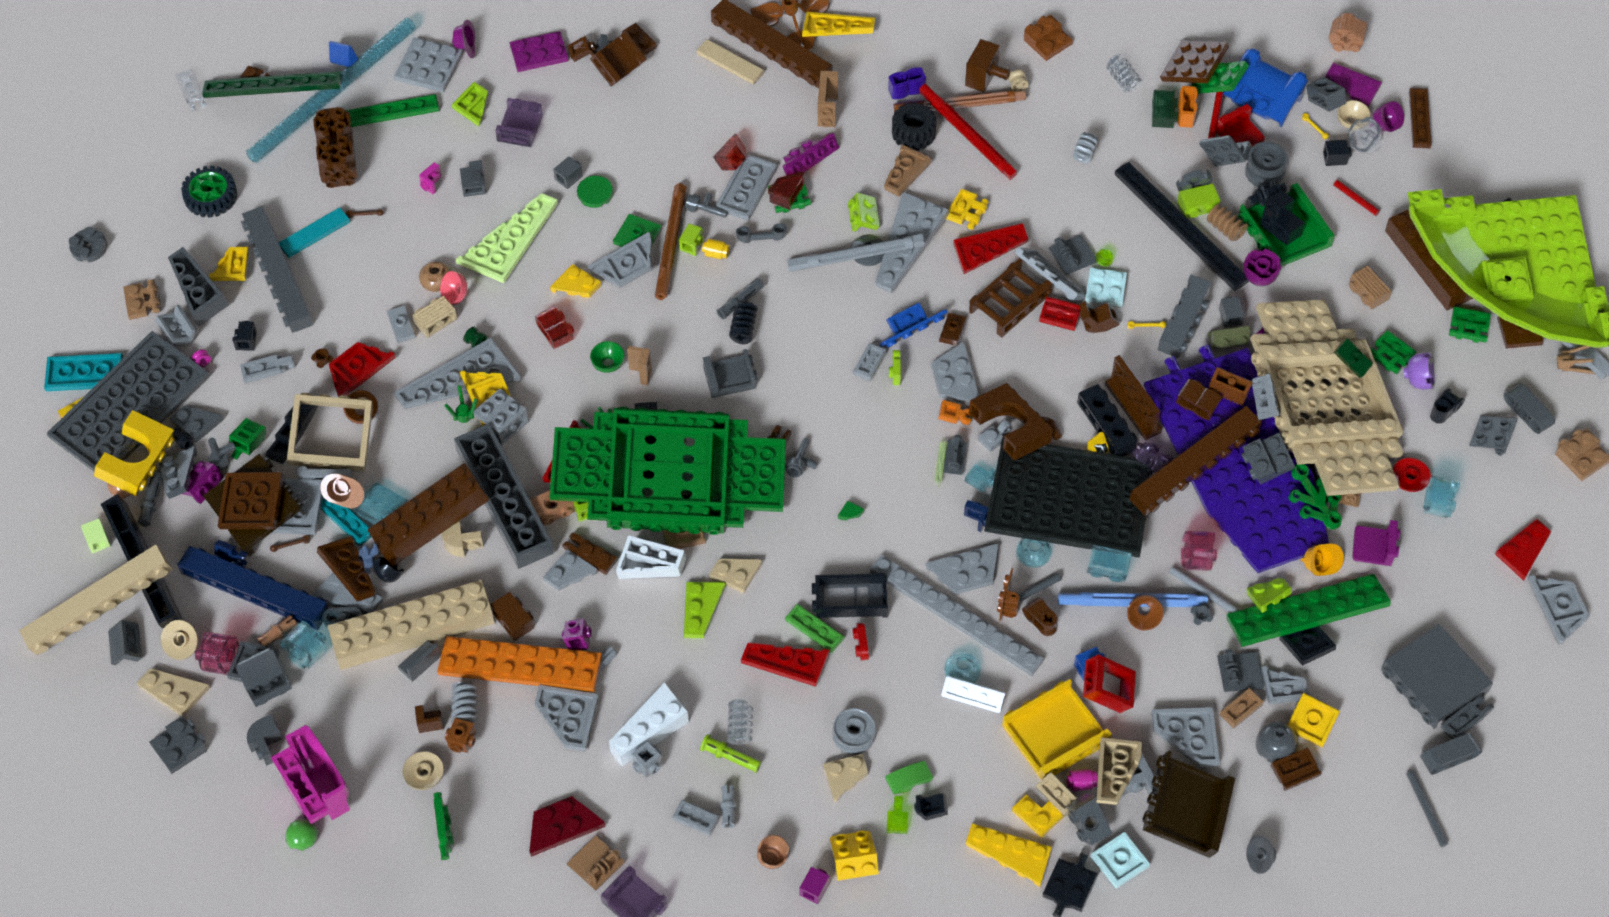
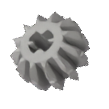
M1083 132L1076 144L1073 153L1074 159L1088 164L1097 147L1098 137L1094 136V134Z

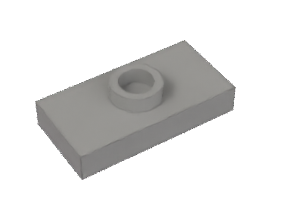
M405 306L388 310L387 314L397 343L414 339L415 334Z
M869 343L853 370V375L871 381L886 354V349Z
M681 800L673 815V820L710 836L719 820V816Z

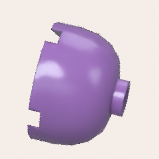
M1430 352L1415 354L1409 359L1407 367H1404V377L1409 379L1410 384L1414 388L1421 390L1434 389L1432 386L1435 381L1434 365L1429 363L1428 359L1432 358Z

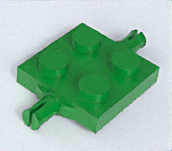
M436 792L433 796L437 834L440 843L438 847L441 860H448L450 858L449 853H451L450 845L454 844L453 833L450 827L452 825L448 805L443 804L442 793Z

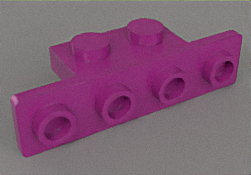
M829 133L819 141L804 140L801 142V146L791 149L789 154L783 157L785 161L783 169L788 181H793L839 149L834 133Z

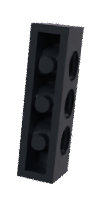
M1099 384L1079 392L1077 404L1096 432L1104 433L1111 454L1126 456L1134 452L1138 439L1135 433L1129 430L1126 420L1118 414L1116 405L1112 404L1108 399L1107 392L1104 389L1102 390Z

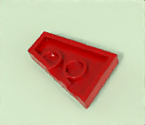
M1536 519L1499 548L1495 555L1524 581L1548 540L1551 531Z

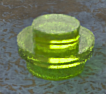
M1102 249L1097 252L1095 260L1099 265L1107 267L1113 263V254L1107 249Z

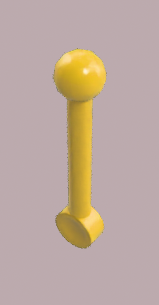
M1304 113L1302 120L1308 121L1322 135L1323 139H1328V133H1324L1309 118V114Z
M1129 321L1127 327L1129 329L1134 327L1165 328L1166 322L1134 323Z

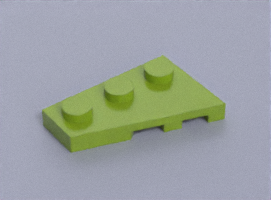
M686 582L684 638L705 637L713 613L719 604L722 592L725 590V582Z

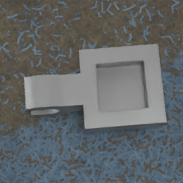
M1004 420L997 429L993 426L989 427L978 436V441L992 452L1001 445L1002 437L1011 431L1009 428L1011 424Z

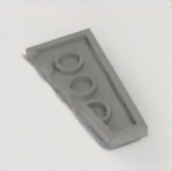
M1019 247L1016 250V255L1052 282L1056 288L1062 290L1071 301H1082L1086 296L1036 249Z

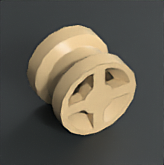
M1015 70L1010 73L1008 80L1011 83L1012 90H1025L1028 87L1024 71Z

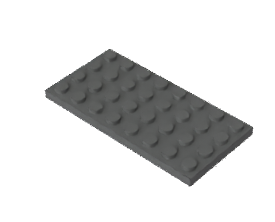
M151 331L47 432V437L93 472L104 452L125 461L141 445V443L122 434L123 423L131 411L134 410L162 424L209 377V372L154 331Z

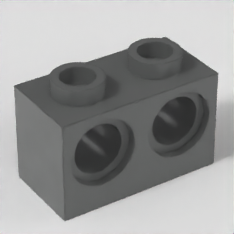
M1325 77L1306 85L1308 101L1328 112L1347 104L1344 87Z

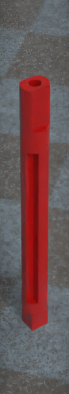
M926 83L919 88L920 94L1009 180L1017 175V171Z

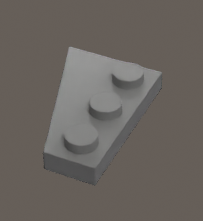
M334 573L312 595L313 597L323 598L329 605L357 607L363 614L374 612L383 602L382 597L376 593L373 597L357 602Z

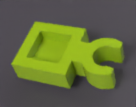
M893 350V367H889V378H893V385H900V350Z

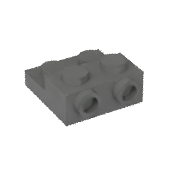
M1280 433L1263 441L1258 439L1243 446L1244 452L1241 455L1246 464L1250 463L1252 467L1249 469L1250 475L1253 480L1257 479L1260 485L1296 468Z
M183 716L165 726V732L149 741L171 774L207 752L204 747L205 739L200 732L196 734L193 731L195 726L190 718L185 720Z

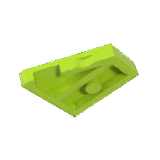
M1276 578L1272 581L1255 584L1246 588L1247 595L1262 613L1267 611L1269 604L1276 605L1281 599L1291 594V586L1284 578Z

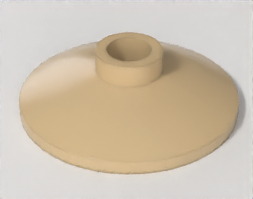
M184 620L172 621L164 627L161 633L162 648L173 659L183 660L189 658L197 649L198 634L189 622ZM181 636L184 637V643L181 641Z
M431 752L415 753L404 763L402 770L403 778L414 789H430L442 779L444 773L443 763L437 755ZM422 772H427V773H428V774L425 775V776H421V773H422Z

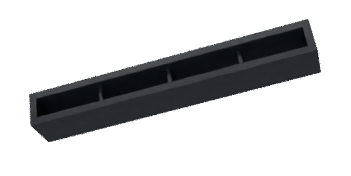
M118 494L101 503L127 561L132 560L149 549L128 504ZM159 578L149 587L142 589L149 607L162 629L172 621L183 620L163 578Z

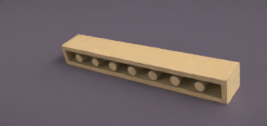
M155 544L19 631L29 650L36 655L44 653L51 646L62 642L70 634L81 630L86 624L97 620L105 612L114 609L124 600L132 598L140 590L149 587L159 578L165 577L173 568L165 553Z

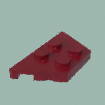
M573 796L533 812L530 855L531 857L602 829L605 827V822Z

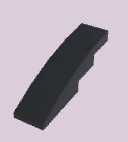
M301 404L296 445L312 420L318 405ZM293 407L284 417L285 423L275 434L276 440L266 452V458L268 457L281 464L287 459Z

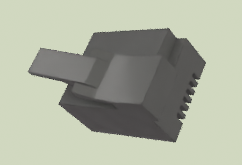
M470 161L469 167L460 168L464 197L486 194L482 161Z

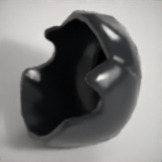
M377 557L373 563L375 574L387 583L397 581L405 571L403 568L397 570L398 564L392 567L384 557Z

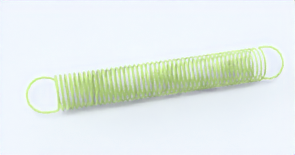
M942 442L939 445L935 480L937 478L941 482L943 478L941 471H944V456H946L947 442Z

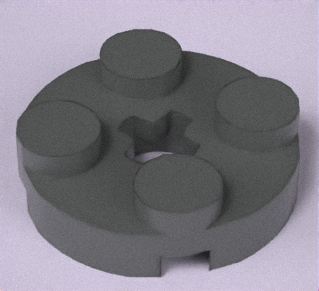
M1195 170L1182 176L1183 180L1180 183L1179 180L1176 182L1178 191L1210 184L1213 181L1211 172L1206 170L1207 173H1203L1202 170Z
M86 227L69 238L70 252L78 261L87 260L88 262H93L100 259L106 252L107 242L104 235L93 227ZM91 243V247L88 248L87 246H85L86 244Z

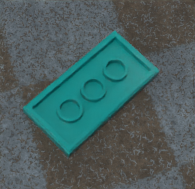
M123 353L47 357L44 389L46 392L92 389L124 358Z

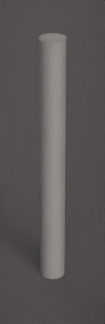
M1174 566L1171 568L1170 574L1202 595H1207L1208 599L1228 612L1239 611L1237 607Z

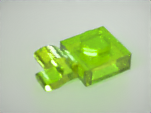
M894 796V811H887V833L907 834L908 812L902 811L903 796Z

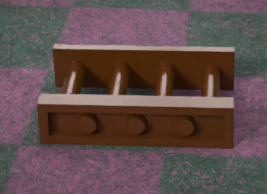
M1020 258L1015 263L1012 262L1005 272L978 295H974L969 301V313L973 314L978 308L997 322L996 334L1001 338L1039 306L1046 297L1052 294L1053 283L1047 279L1044 283L1038 284L1021 271L1023 260ZM1017 276L1034 291L1030 295H1026L1009 281ZM1002 287H1005L1022 302L1014 306L997 292ZM992 298L1007 309L1009 313L1005 317H1001L984 303Z

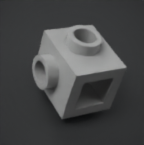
M647 741L632 753V767L638 774L642 773L647 778L649 775H654L660 770L662 755L656 747H653Z

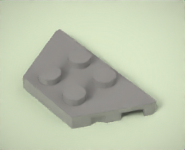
M650 233L642 235L588 265V269L590 272L619 288L652 270V237Z
M964 342L931 363L939 398L953 399L963 403V400L970 402L971 399L979 396Z
M998 544L927 562L926 569L928 571L931 570L938 576V580L947 585L948 589L955 595L993 585Z
M1533 575L1529 576L1528 582L1558 645L1562 644L1590 616L1575 584L1570 581H1558L1552 578L1542 580L1536 579V576Z

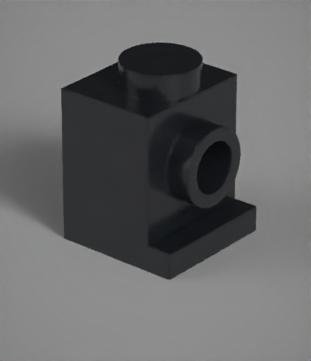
M239 321L238 329H235L234 332L235 337L232 339L235 350L254 351L257 336L255 324L250 321Z

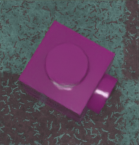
M811 867L799 887V895L813 903L819 904L830 884L828 873L823 869Z

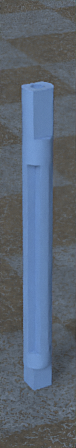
M1058 593V604L1128 607L1135 597L1151 595L1159 600L1162 607L1202 606L1203 603L1208 604V596L1177 593ZM1142 604L1139 607H1149V605Z

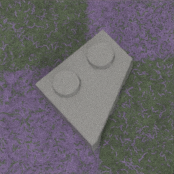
M1266 666L1261 667L1269 705L1296 702L1300 700L1303 693L1309 695L1305 678L1291 676L1282 671L1277 673L1268 670Z

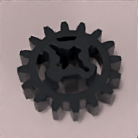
M1275 182L1260 186L1254 190L1255 194L1248 197L1251 206L1260 203L1261 207H1263L1267 198L1280 190L1287 192V187L1284 182L1277 185Z

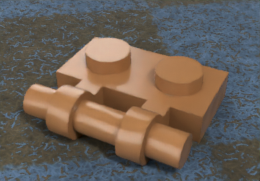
M148 280L146 288H143L142 283L123 286L129 320L148 316L147 310L152 309L153 313L160 311V299L157 297L158 286L155 285L154 280ZM150 296L149 301H145V297Z

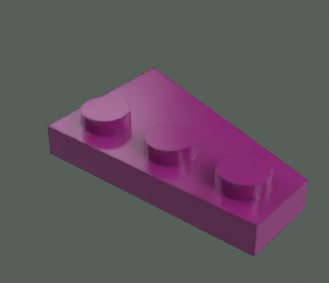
M1334 62L1325 77L1344 87L1352 100L1362 102L1368 108L1382 84L1378 80Z

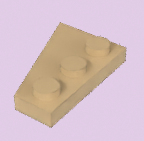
M151 668L137 682L138 687L183 717L210 689L208 684Z

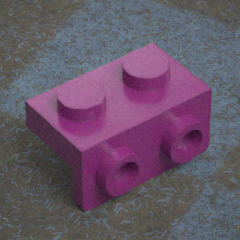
M200 461L194 465L193 470L190 472L191 479L188 490L182 495L192 496L197 503L202 504L205 500L203 495L218 485L224 475L213 463Z

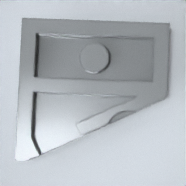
M567 549L543 576V581L560 591L570 584L580 582L581 578L590 574L594 576L598 572L597 568Z

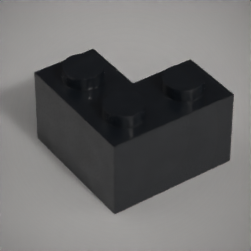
M1280 190L1266 199L1260 225L1278 240L1288 245L1302 236L1305 222L1292 213L1295 199L1283 190Z

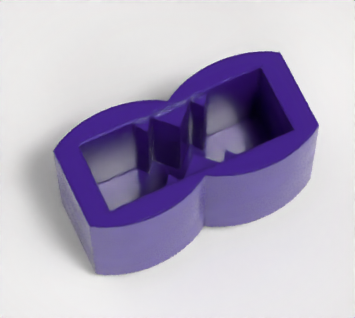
M915 67L906 72L891 74L888 78V91L891 98L898 100L908 95L920 94L919 88L926 83L923 69Z

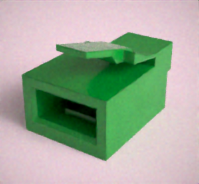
M245 418L229 435V443L233 442L236 448L231 457L237 460L242 452L250 456L265 440L266 427Z

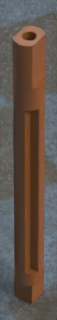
M1009 90L942 99L953 109L1026 100L1024 90ZM928 100L913 101L916 104L922 103L923 106H929L930 110L937 111ZM912 102L893 104L894 112L901 105L904 107L906 103L912 104Z
M682 183L674 186L655 291V298L658 300H663L668 295L687 188Z

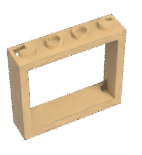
M304 392L300 393V395L295 394L287 454L288 465L326 469L344 468L351 471L366 472L373 412L372 401L364 397L350 399L347 396L335 398L327 394H320L319 396H312L310 393ZM301 404L365 409L360 457L348 458L295 453Z

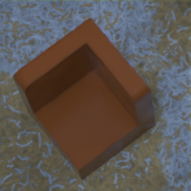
M423 705L415 706L416 723L419 733L443 729L441 710L424 712Z

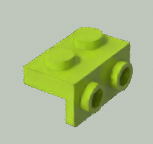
M857 192L848 202L852 231L856 232L860 227L877 230L880 224L876 197Z

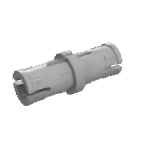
M727 785L721 787L722 803L720 804V809L723 813L722 827L728 828L729 820V828H733L736 826L735 810L737 808L734 802L735 787L729 785L728 793Z

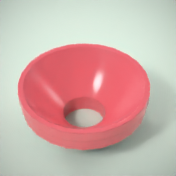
M449 271L444 275L440 286L441 297L444 296L451 305L459 304L464 299L468 289L467 282L461 273Z

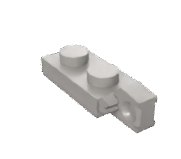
M277 355L243 363L240 367L244 382L249 383L282 374L286 370L295 368L292 355L283 358L282 356L277 357Z

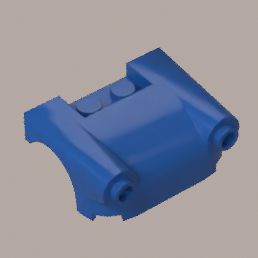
M1246 49L1239 61H1246L1249 67L1233 91H1225L1223 95L1230 98L1232 102L1240 107L1248 104L1252 108L1251 112L1265 120L1272 119L1278 122L1279 127L1282 128L1293 105L1297 101L1301 102L1303 91L1308 82L1307 76L1300 71L1294 72L1291 75L1260 60V52L1256 49Z

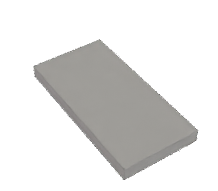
M744 153L716 207L728 211L727 214L749 221L778 168L777 164Z

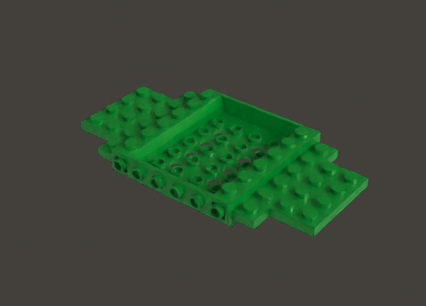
M624 406L614 408V413L595 412L593 429L555 427L549 498L556 501L588 502L587 520L607 521V528L613 530H621L623 528L631 529L632 531L643 529L652 532L667 530L671 533L689 531L691 534H699L702 531L710 535L723 534L724 527L743 528L744 510L783 512L786 439L747 437L748 420L729 419V414L724 412L706 413L704 411L687 412L685 410L668 411L666 409L648 410L647 408L629 409ZM647 436H654L656 442L648 444L645 438ZM692 438L695 443L692 446H686L684 440ZM647 453H652L655 455V459L653 461H646L644 456ZM691 455L694 461L692 463H685L683 457ZM650 470L654 473V477L646 479L643 473ZM689 472L693 475V479L685 481L682 479V475ZM650 488L653 490V494L650 497H646L642 494L643 489ZM689 490L692 492V496L689 499H685L681 496V492Z

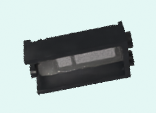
M886 573L815 575V583H811L812 595H816V600H812V612H816L817 618L876 616L888 618Z

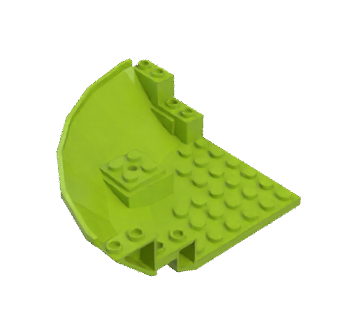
M1441 189L1407 192L1410 204L1408 208L1410 217L1429 253L1465 293L1502 319L1547 339L1596 348L1609 346L1608 301L1604 286L1596 287L1576 195L1475 204L1473 195L1443 198ZM1505 276H1510L1511 281H1507Z

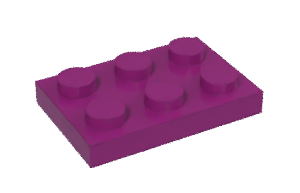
M560 31L509 42L517 72L568 62V55Z

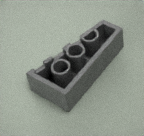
M184 247L168 257L190 312L198 326L229 305L222 292Z
M1190 274L1187 289H1183L1179 304H1176L1171 319H1169L1159 340L1158 351L1175 356L1176 358H1179L1181 352H1186L1189 344L1187 341L1189 338H1193L1196 331L1194 327L1196 324L1199 325L1203 318L1202 312L1207 311L1209 307L1210 281Z

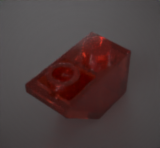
M734 134L713 158L722 171L736 170L746 159V147L738 135Z

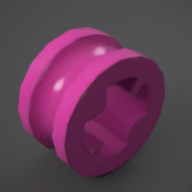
M201 349L193 354L192 360L199 366L205 367L210 363L211 357L205 349Z

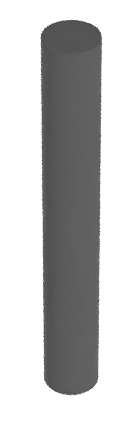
M1057 573L1019 593V602L1061 581L1060 575Z

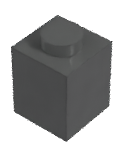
M569 156L553 169L555 180L566 189H569L583 177L582 165Z
M1240 297L1221 299L1219 312L1224 328L1242 325L1245 314Z

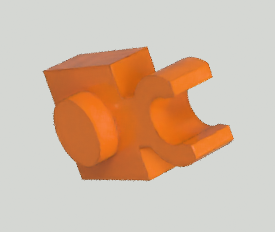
M942 400L938 419L954 424L960 420L964 425H969L972 420L966 417H971L969 409L961 410L960 404Z

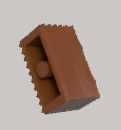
M1217 367L1208 389H1214L1222 398L1243 406L1252 386V381Z

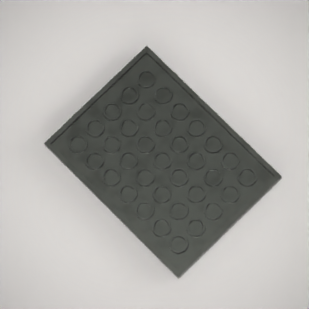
M1002 437L984 532L1140 558L1146 516L1129 499L1132 490L1152 476L1153 461L1049 444L1014 461L1003 449L1004 437Z

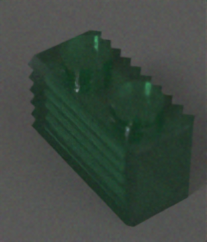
M1155 89L1153 91L1152 127L1173 128L1174 122L1178 121V112L1175 111V108L1178 107V98H1175L1174 90L1160 91Z

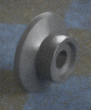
M1263 836L1252 838L1247 846L1246 857L1250 868L1258 874H1263L1272 867L1276 860L1275 848Z

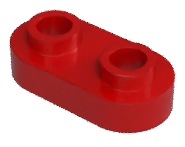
M856 623V627L852 628L853 639L858 641V645H855L856 657H860V661L869 660L865 624Z

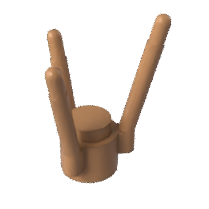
M1582 345L1570 350L1561 351V354H1557V368L1562 369V371L1595 374L1589 369L1571 367L1576 363L1594 361L1593 359H1573V355H1569L1590 348V346Z

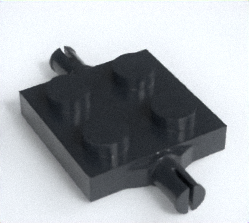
M1080 853L1076 863L1058 859L1043 892L1044 898L1052 900L1057 904L1052 914L1054 917H1061L1065 908L1083 911L1098 877V873L1084 867L1088 858L1086 854L1083 856V853Z

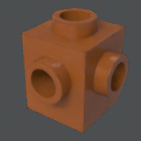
M454 718L451 728H448L445 733V740L450 750L456 753H468L469 748L474 746L476 740L474 723Z

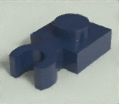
M221 540L215 543L214 554L221 556L228 562L234 561L243 568L248 563V561L244 560L248 556L246 552L236 551V546Z

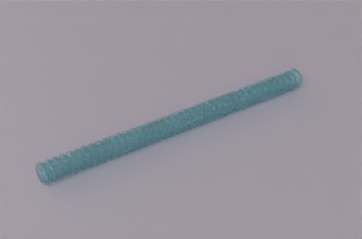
M405 17L396 27H393L384 37H381L373 46L369 47V50L367 49L365 53H362L353 65L342 70L343 77L340 89L318 90L310 99L302 103L298 109L290 113L286 119L278 123L274 129H271L266 136L264 135L262 139H259L254 146L247 149L246 154L252 162L257 163L259 159L266 156L271 149L279 145V142L281 143L283 139L291 135V132L293 133L303 122L305 123L315 112H318L327 102H330L331 99L337 96L338 92H342V89H345L346 86L354 82V79L356 80L358 76L366 72L377 60L385 56V53L387 54L389 50H392L400 41L404 40V37L406 38L408 34L416 30L414 22Z

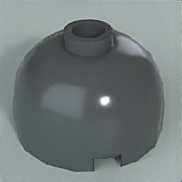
M1283 722L1267 723L1257 735V752L1270 763L1294 754L1297 749L1295 731Z

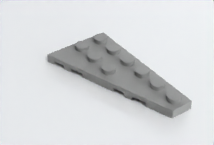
M905 192L902 193L888 240L923 234L925 246L884 254L875 282L878 288L891 293L895 290L948 217V209Z
M489 338L395 391L394 395L402 407L408 409L459 396L458 385H461L463 395L468 394L460 376V371H466V373H501L506 384L520 381L521 378L493 340Z

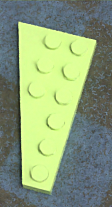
M541 193L525 205V209L518 214L512 215L508 222H503L486 235L481 243L468 249V253L464 256H459L456 259V264L505 283L557 206V199Z

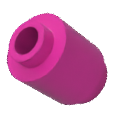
M1090 769L1070 771V775L1066 776L1067 787L1071 788L1073 792L1092 790L1093 787H1097L1096 771H1091Z

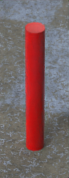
M1216 92L1208 139L1215 138L1223 92Z
M1339 180L1334 182L1333 186L1375 216L1380 213L1379 209Z

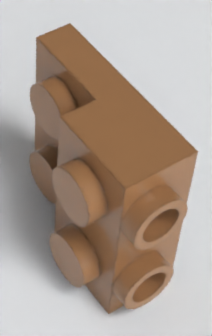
M1588 428L1583 431L1578 429L1573 433L1570 440L1565 438L1557 445L1558 449L1555 455L1581 481L1609 464V455L1599 446L1600 440Z

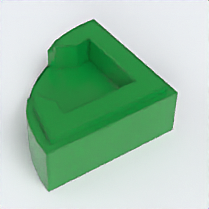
M847 501L838 514V519L846 521L847 519L859 518L864 513V509Z

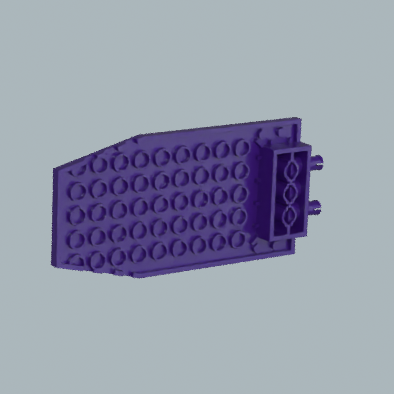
M1206 345V349L1205 346H1202L1199 349V353L1204 360L1203 363L1181 369L1176 357L1172 356L1164 361L1170 374L1144 382L1146 392L1160 410L1159 418L1178 456L1245 406L1258 417L1252 386L1243 406L1222 398L1210 420H1205L1176 403V399L1188 379L1197 380L1205 388H1209L1210 381L1217 367L1250 381L1256 378L1257 371L1251 361L1252 355L1248 348L1215 358L1210 345ZM1274 417L1262 419L1259 428L1260 432L1254 438L1249 437L1243 446L1258 439L1263 441L1280 433L1275 425ZM1243 446L1239 449L1237 447L1233 449L1226 459L1221 458L1217 461L1218 463L1213 469H1207L1198 480L1191 481L1206 513L1217 522L1220 530L1227 534L1230 542L1238 547L1242 552V556L1257 574L1304 558L1305 552L1312 546L1329 544L1323 521L1312 517L1303 519L1299 514V511L1304 506H1309L1312 510L1321 512L1320 509L1301 501L1292 503L1288 498V495L1293 490H1298L1302 494L1310 496L1300 480H1295L1290 470L1260 485L1257 479L1253 480L1249 469L1252 467L1250 463H1245L1241 455L1244 452ZM1289 453L1290 456H1291V458H1292V460H1293L1294 465H1296L1297 462H1296V459H1295V457H1294V454H1293V453ZM1305 464L1309 469L1307 478L1317 491L1314 475L1309 465Z

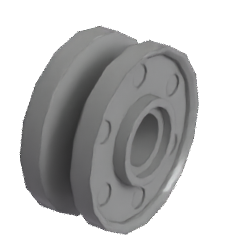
M859 708L844 710L836 717L833 723V740L842 752L861 754L866 752L875 740V722L872 716ZM855 729L859 732L851 733L850 730Z

